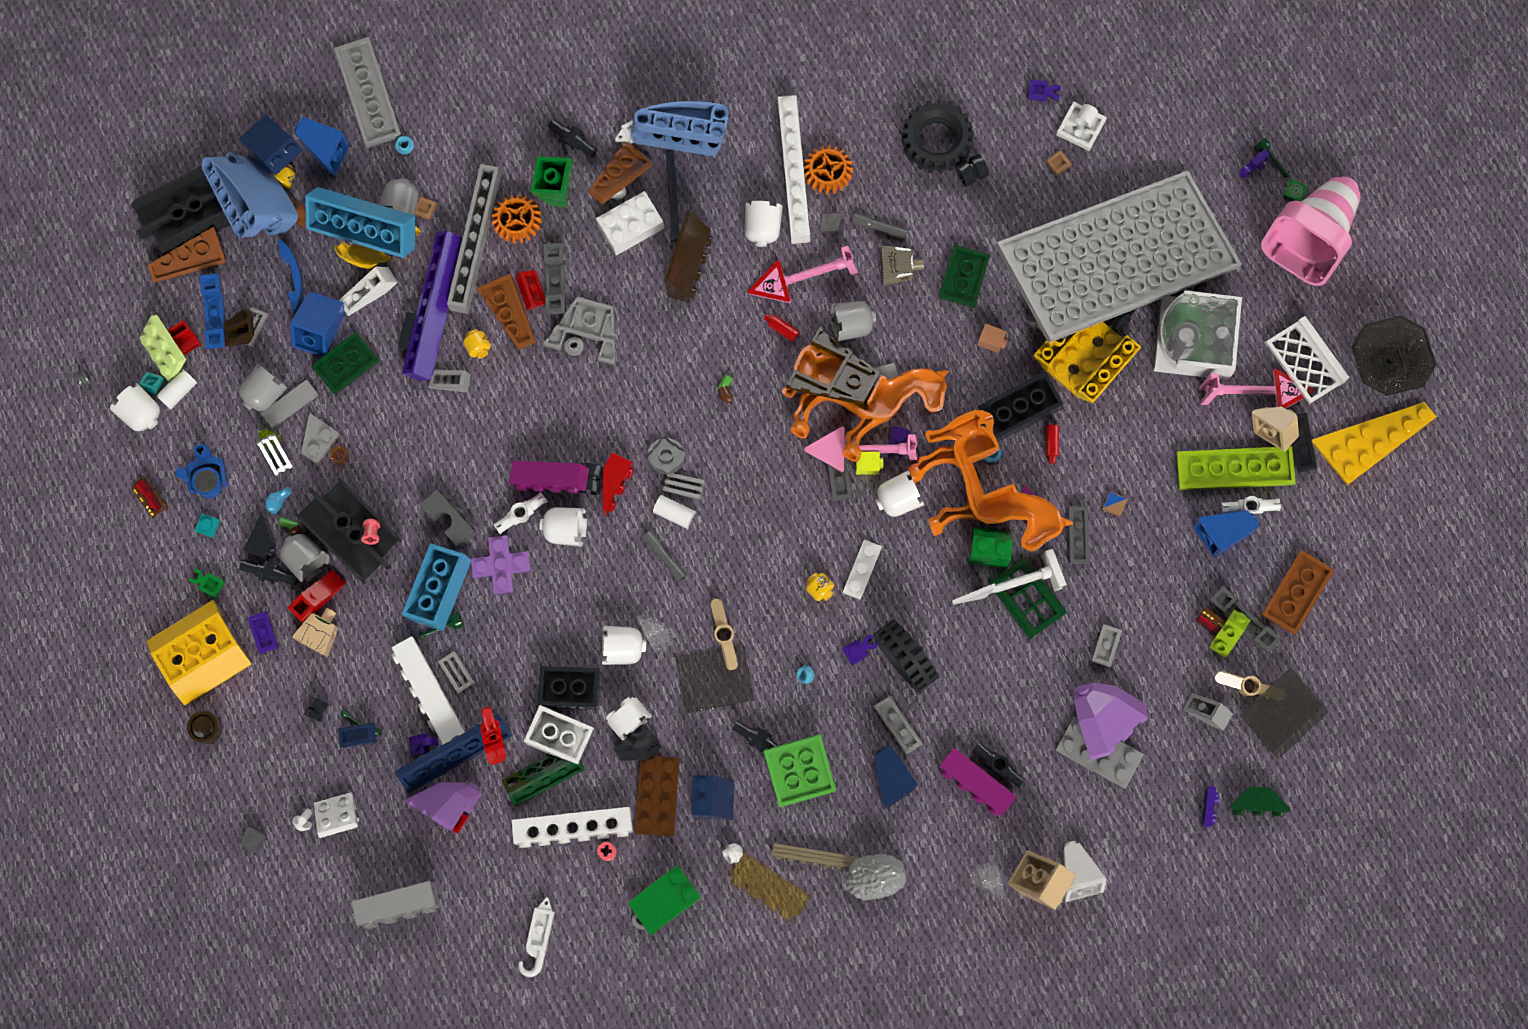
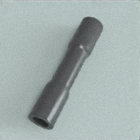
M855 212L852 219L854 224L885 232L903 240L906 239L908 233L906 228L893 224L890 225Z
M652 531L647 532L642 537L664 562L667 569L678 582L681 581L682 577L687 576Z

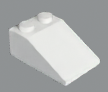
M540 705L524 742L538 750L578 764L594 728Z

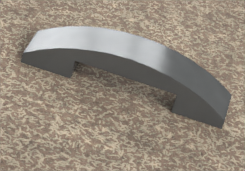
M544 244L546 315L565 313L563 244Z
M1222 586L1210 599V602L1227 620L1233 610L1243 613L1251 620L1243 635L1263 651L1269 653L1281 638L1268 626L1265 627L1236 601L1237 598Z

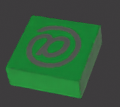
M1291 179L1283 197L1301 202L1308 186Z

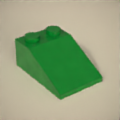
M677 865L627 904L651 936L697 903L701 896Z

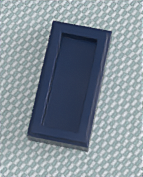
M375 723L339 728L340 748L376 742Z

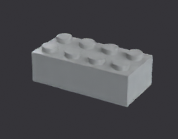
M431 881L352 901L356 924L362 926L363 929L379 927L378 923L381 922L386 924L398 922L397 918L399 917L406 919L417 917L418 912L425 914L437 911V907L441 906L436 884Z

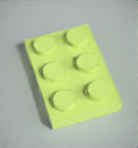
M154 315L149 318L139 338L142 345L150 353L151 359L159 367L161 374L170 382L179 373L186 358L158 315Z

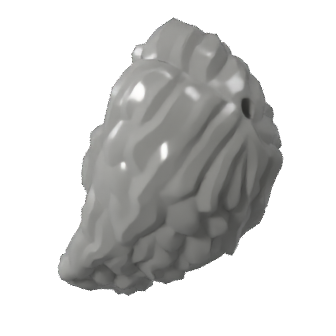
M875 854L874 856L868 855L855 859L846 872L847 877L845 879L847 883L846 888L851 894L863 901L893 895L902 889L906 883V873L901 860L896 859L892 855Z

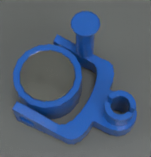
M200 443L199 446L196 444L194 446L196 461L189 463L186 468H178L175 475L188 485V491L191 494H195L196 491L201 497L214 498L221 493L223 485L225 487L229 486L225 462L219 457H212L211 450L206 445ZM207 466H219L221 476L214 469Z

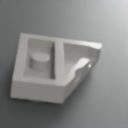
M310 413L301 453L318 465L340 434Z

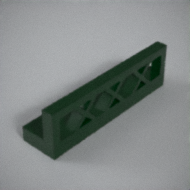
M549 754L503 779L502 783L509 798L516 807L585 769L581 761L575 764ZM553 762L552 765L545 767L547 763ZM536 771L532 776L528 777L529 773ZM518 781L517 784L509 787L508 784Z

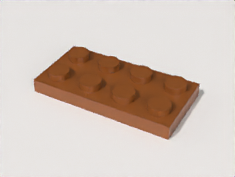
M1300 550L1261 616L1295 636L1335 570Z

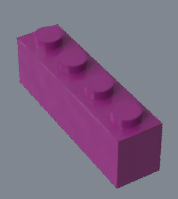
M512 461L509 483L514 485L515 489L521 491L532 488V490L539 492L549 489L552 492L558 493L561 490H567L569 493H578V491H586L589 468L576 463Z
M955 748L952 749L939 766L942 776L948 780L950 778L957 782L956 786L961 791H969L972 794L971 798L978 804L983 802L988 806L987 811L995 817L997 815L1001 817L1017 797Z

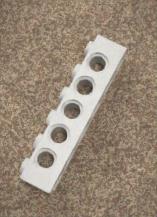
M623 807L512 820L513 842L515 845H519V848L531 847V843H539V846L551 845L550 841L557 840L558 844L570 843V839L578 838V841L581 842L589 841L590 837L597 836L598 839H608L611 834H617V837L629 836V832H633L631 808ZM616 819L617 826L609 829L607 827L608 820ZM590 821L597 822L596 830H588L587 825ZM571 823H577L578 830L575 833L568 832V826ZM550 826H558L556 835H549L548 829ZM537 827L539 830L538 835L531 838L529 830Z

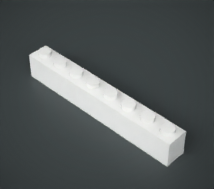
M796 95L778 97L791 244L810 242L797 97Z

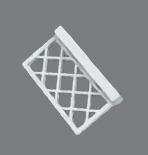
M1306 316L1266 341V345L1308 404L1313 403L1349 379L1347 373ZM1296 329L1300 334L1299 341L1289 339V333L1292 330ZM1276 340L1284 341V350L1276 349L1272 343ZM1288 342L1298 344L1297 353L1286 351ZM1301 345L1308 346L1311 349L1310 356L1300 354ZM1285 355L1296 357L1295 366L1288 365L1285 362ZM1299 358L1309 360L1308 369L1297 367ZM1312 360L1321 363V371L1311 369ZM1297 370L1307 372L1306 381L1297 379ZM1310 373L1320 375L1319 384L1308 382ZM1323 376L1331 377L1334 384L1331 386L1322 385ZM1307 387H1317V395L1311 398L1307 393Z

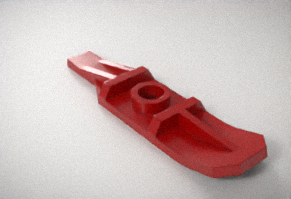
M491 706L481 709L483 722L480 726L487 761L495 765L503 762L507 755L503 744L500 723L493 717Z

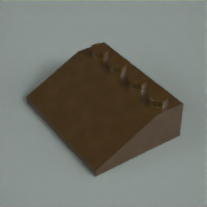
M691 211L686 212L665 277L668 297L690 303L691 298H695L697 291L695 284L696 281H700L702 276L700 268L702 264L706 263L708 257L706 249L711 247L713 242L710 228Z

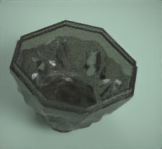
M1401 315L1364 324L1351 346L1355 367L1362 383L1385 396L1424 387L1437 365L1425 328Z

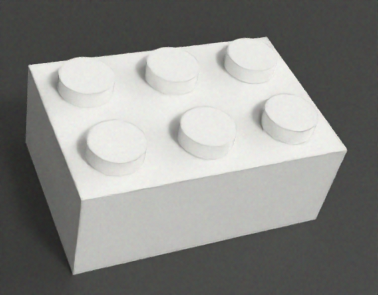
M645 191L596 218L600 230L615 255L624 252L664 229L663 220Z

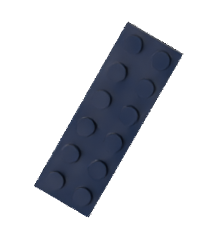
M500 714L493 715L500 723L503 741L513 736ZM481 724L472 726L465 733L456 735L449 742L438 745L433 751L419 756L409 764L401 766L399 770L395 771L398 780L411 793L484 752L480 731Z

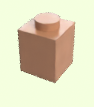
M985 324L978 346L999 353L1000 349H1005L1008 338L1005 337L1007 331Z

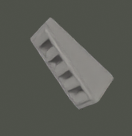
M434 370L431 380H429L428 388L468 392L471 375L465 370ZM435 374L441 375L439 384H434ZM445 375L447 376L446 384H444ZM455 376L454 384H451L452 377Z

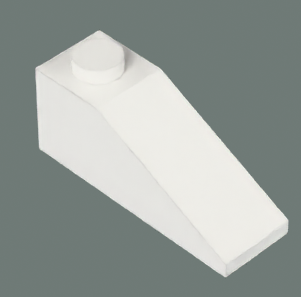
M375 267L339 301L344 302V310L349 316L387 293L398 281L389 267Z

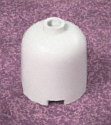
M752 201L751 205L746 203L745 236L751 242H755L756 246L766 247L767 244L778 239L782 217V205L778 203L776 207L770 206L769 201Z
M138 383L134 385V388L131 386L127 387L117 396L119 401L116 405L111 404L110 410L134 431L139 432L147 428H154L158 423L157 418L160 413L158 404Z
M905 471L879 486L877 491L879 499L876 500L880 511L884 509L889 516L897 517L924 506L923 501L919 502L917 499L920 497V494L913 479L908 480L907 478L910 475L909 471Z
M555 507L548 510L544 519L540 520V530H543L545 539L553 544L581 547L583 545L581 538L586 537L587 519L583 518L586 510L584 508Z
M603 626V631H606V635H602V654L606 656V659H602V665L635 664L641 658L642 652H646V640H642V635L636 628Z

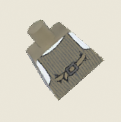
M882 246L883 285L913 280V270H924V259H913L912 249Z

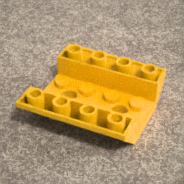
M1104 322L1070 334L1065 339L1060 338L1050 343L1046 340L1034 354V357L1050 376L1076 397L1093 404L1139 351L1141 346L1127 335L1122 338ZM1096 337L1101 338L1103 345L1097 347L1093 345L1092 340ZM1076 365L1079 368V372L1071 374L1068 367Z
M214 600L146 641L150 654L162 675L185 706L252 665L243 648L238 645L224 622L223 615ZM215 634V643L208 644L207 637ZM181 655L183 658L182 663L174 665V657Z

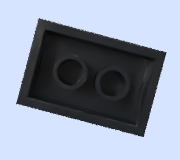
M540 666L538 706L541 705L545 708L599 710L601 671L599 668Z

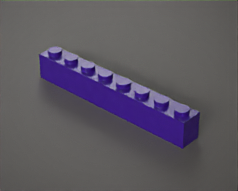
M449 231L437 232L435 235L402 370L403 375L418 381L431 380L434 373L435 360L438 356L439 344L442 339L444 323L447 319V302L463 239Z

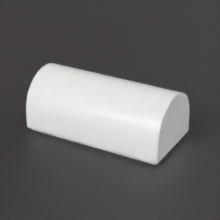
M182 369L157 397L168 408L172 409L197 382Z
M660 495L653 509V513L688 529L696 511L663 495Z

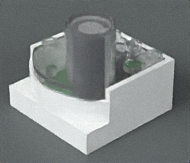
M1184 291L1178 297L1167 296L1160 299L1153 371L1198 377H1208L1211 373H1219V379L1229 380L1236 369L1242 297Z

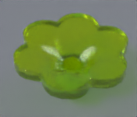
M268 429L258 432L260 440L274 434V432ZM275 433L277 439L281 442L280 435Z

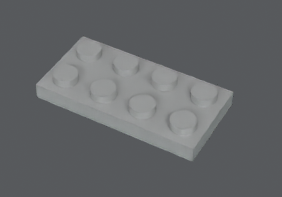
M1075 716L1055 750L1124 789L1129 784L1144 755L1119 741L1114 746L1115 750L1110 755L1091 760L1078 718Z

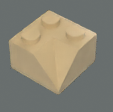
M1281 406L1274 408L1265 407L1252 412L1254 433L1283 452L1299 437L1297 415L1292 410H1287Z

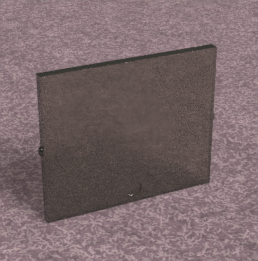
M744 644L733 646L738 663L737 668L734 670L727 669L721 648L676 656L680 680L679 686L681 687L686 714L754 701L750 679L751 671L748 668Z
M1289 668L1239 716L1277 759H1280L1328 711L1295 672Z

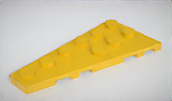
M1423 402L1312 439L1313 445L1346 485H1349L1437 416Z

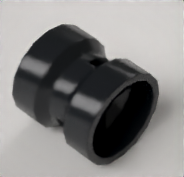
M311 697L309 700L310 705L305 709L303 715L321 722L324 717L323 712L327 710L329 704Z

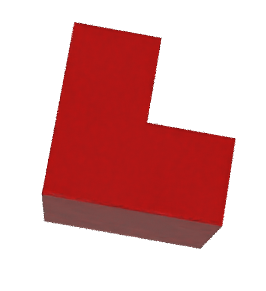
M184 320L167 330L183 355L201 345L194 332Z

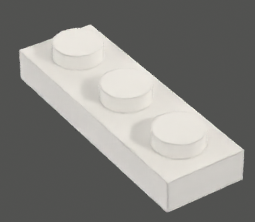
M867 540L863 541L843 590L844 594L861 600L882 546Z

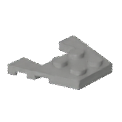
M577 297L564 314L563 319L553 329L550 337L545 340L544 346L561 351L566 333L603 342L598 361L615 365L614 307Z

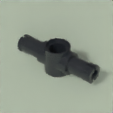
M555 118L549 122V129L557 133L561 138V142L564 145L570 146L572 151L574 149L581 150L591 158L597 154L598 149L586 141L585 135L580 129L575 126L571 128L564 126Z
M244 559L240 562L239 570L255 574V577H258L260 581L264 582L266 580L271 582V584L278 583L279 581L292 585L297 583L298 579L293 573L282 570L280 565L265 560L263 563H255Z
M737 720L732 728L733 731L746 738L749 746L757 748L761 753L765 749L779 746L771 738L772 735L760 727L751 728Z
M981 741L973 749V752L986 761L985 764L991 768L993 773L999 774L1003 778L1006 777L1017 788L1026 780V778L1013 769V765L1009 763L1005 756L992 752ZM996 760L1003 761L1004 769H996L994 762Z

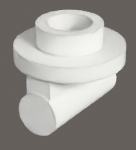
M305 809L301 816L293 818L292 823L297 830L305 831L311 828L312 823L308 821L312 814L310 809Z

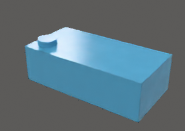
M430 543L401 615L419 624L444 631L472 560L465 554Z

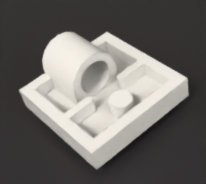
M1073 102L1056 135L1090 151L1107 117L1099 114L1097 109L1089 104L1082 106Z
M352 792L314 803L317 834L320 838L358 827L357 822L359 818L356 816L355 810L357 808Z

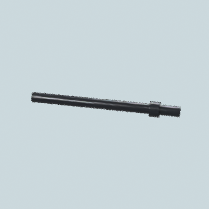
M667 150L672 227L670 241L673 243L674 252L680 233L674 150Z

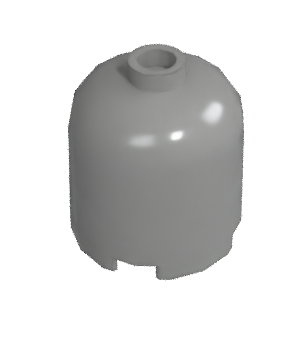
M408 179L391 180L383 190L379 205L415 215L419 198L418 190Z
M863 301L835 303L830 306V314H834L835 321L831 322L834 338H837L838 341L867 336L873 328V323L876 322L875 312L871 311L870 306Z
M258 363L240 385L239 395L244 400L242 404L247 409L251 410L253 408L257 411H265L288 387Z
M305 534L287 537L283 541V546L280 550L281 560L300 582L304 579L309 582L316 578L322 572L320 568L324 563L328 564L330 559L329 555L313 539Z

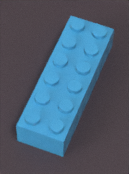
M319 187L305 195L306 229L402 258L415 249V215Z

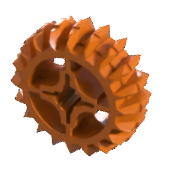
M821 145L820 151L814 149V154H808L809 159L804 161L806 165L803 167L804 172H806L804 173V178L808 179V185L812 184L813 190L819 187V194L824 189L826 195H828L829 190H832V193L835 194L836 188L842 191L843 186H848L847 180L852 179L853 168L851 166L853 163L848 161L850 156L844 155V150L838 152V147L835 146L833 150L831 145L824 149ZM829 158H834V159H836L837 161H836V162H833V161L829 160ZM822 159L823 164L818 166L817 169H813L816 162ZM826 164H827V167H829V169L831 170V174H829V172L827 171V169H825V168H826ZM843 169L842 175L834 180V175ZM819 177H824L827 181L820 180Z
M511 194L509 200L504 197V203L498 202L499 208L493 209L496 214L491 215L494 220L492 221V226L495 227V233H499L501 239L505 237L507 243L511 238L513 244H516L517 239L523 244V238L525 237L530 241L529 235L536 236L534 230H540L538 224L542 223L541 218H539L542 216L541 212L538 211L539 206L534 205L533 199L528 201V196L526 195L523 199H521L520 194L517 195V198H514ZM528 211H530L531 213V220L529 224H527L524 220L527 216L526 213ZM506 213L509 219L506 222L507 224L503 226L502 218ZM515 228H521V229H522V230H519V231H513Z

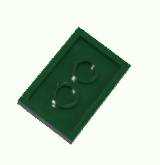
M954 245L939 299L975 308L990 254Z
M355 331L311 367L336 396L376 365L379 359Z

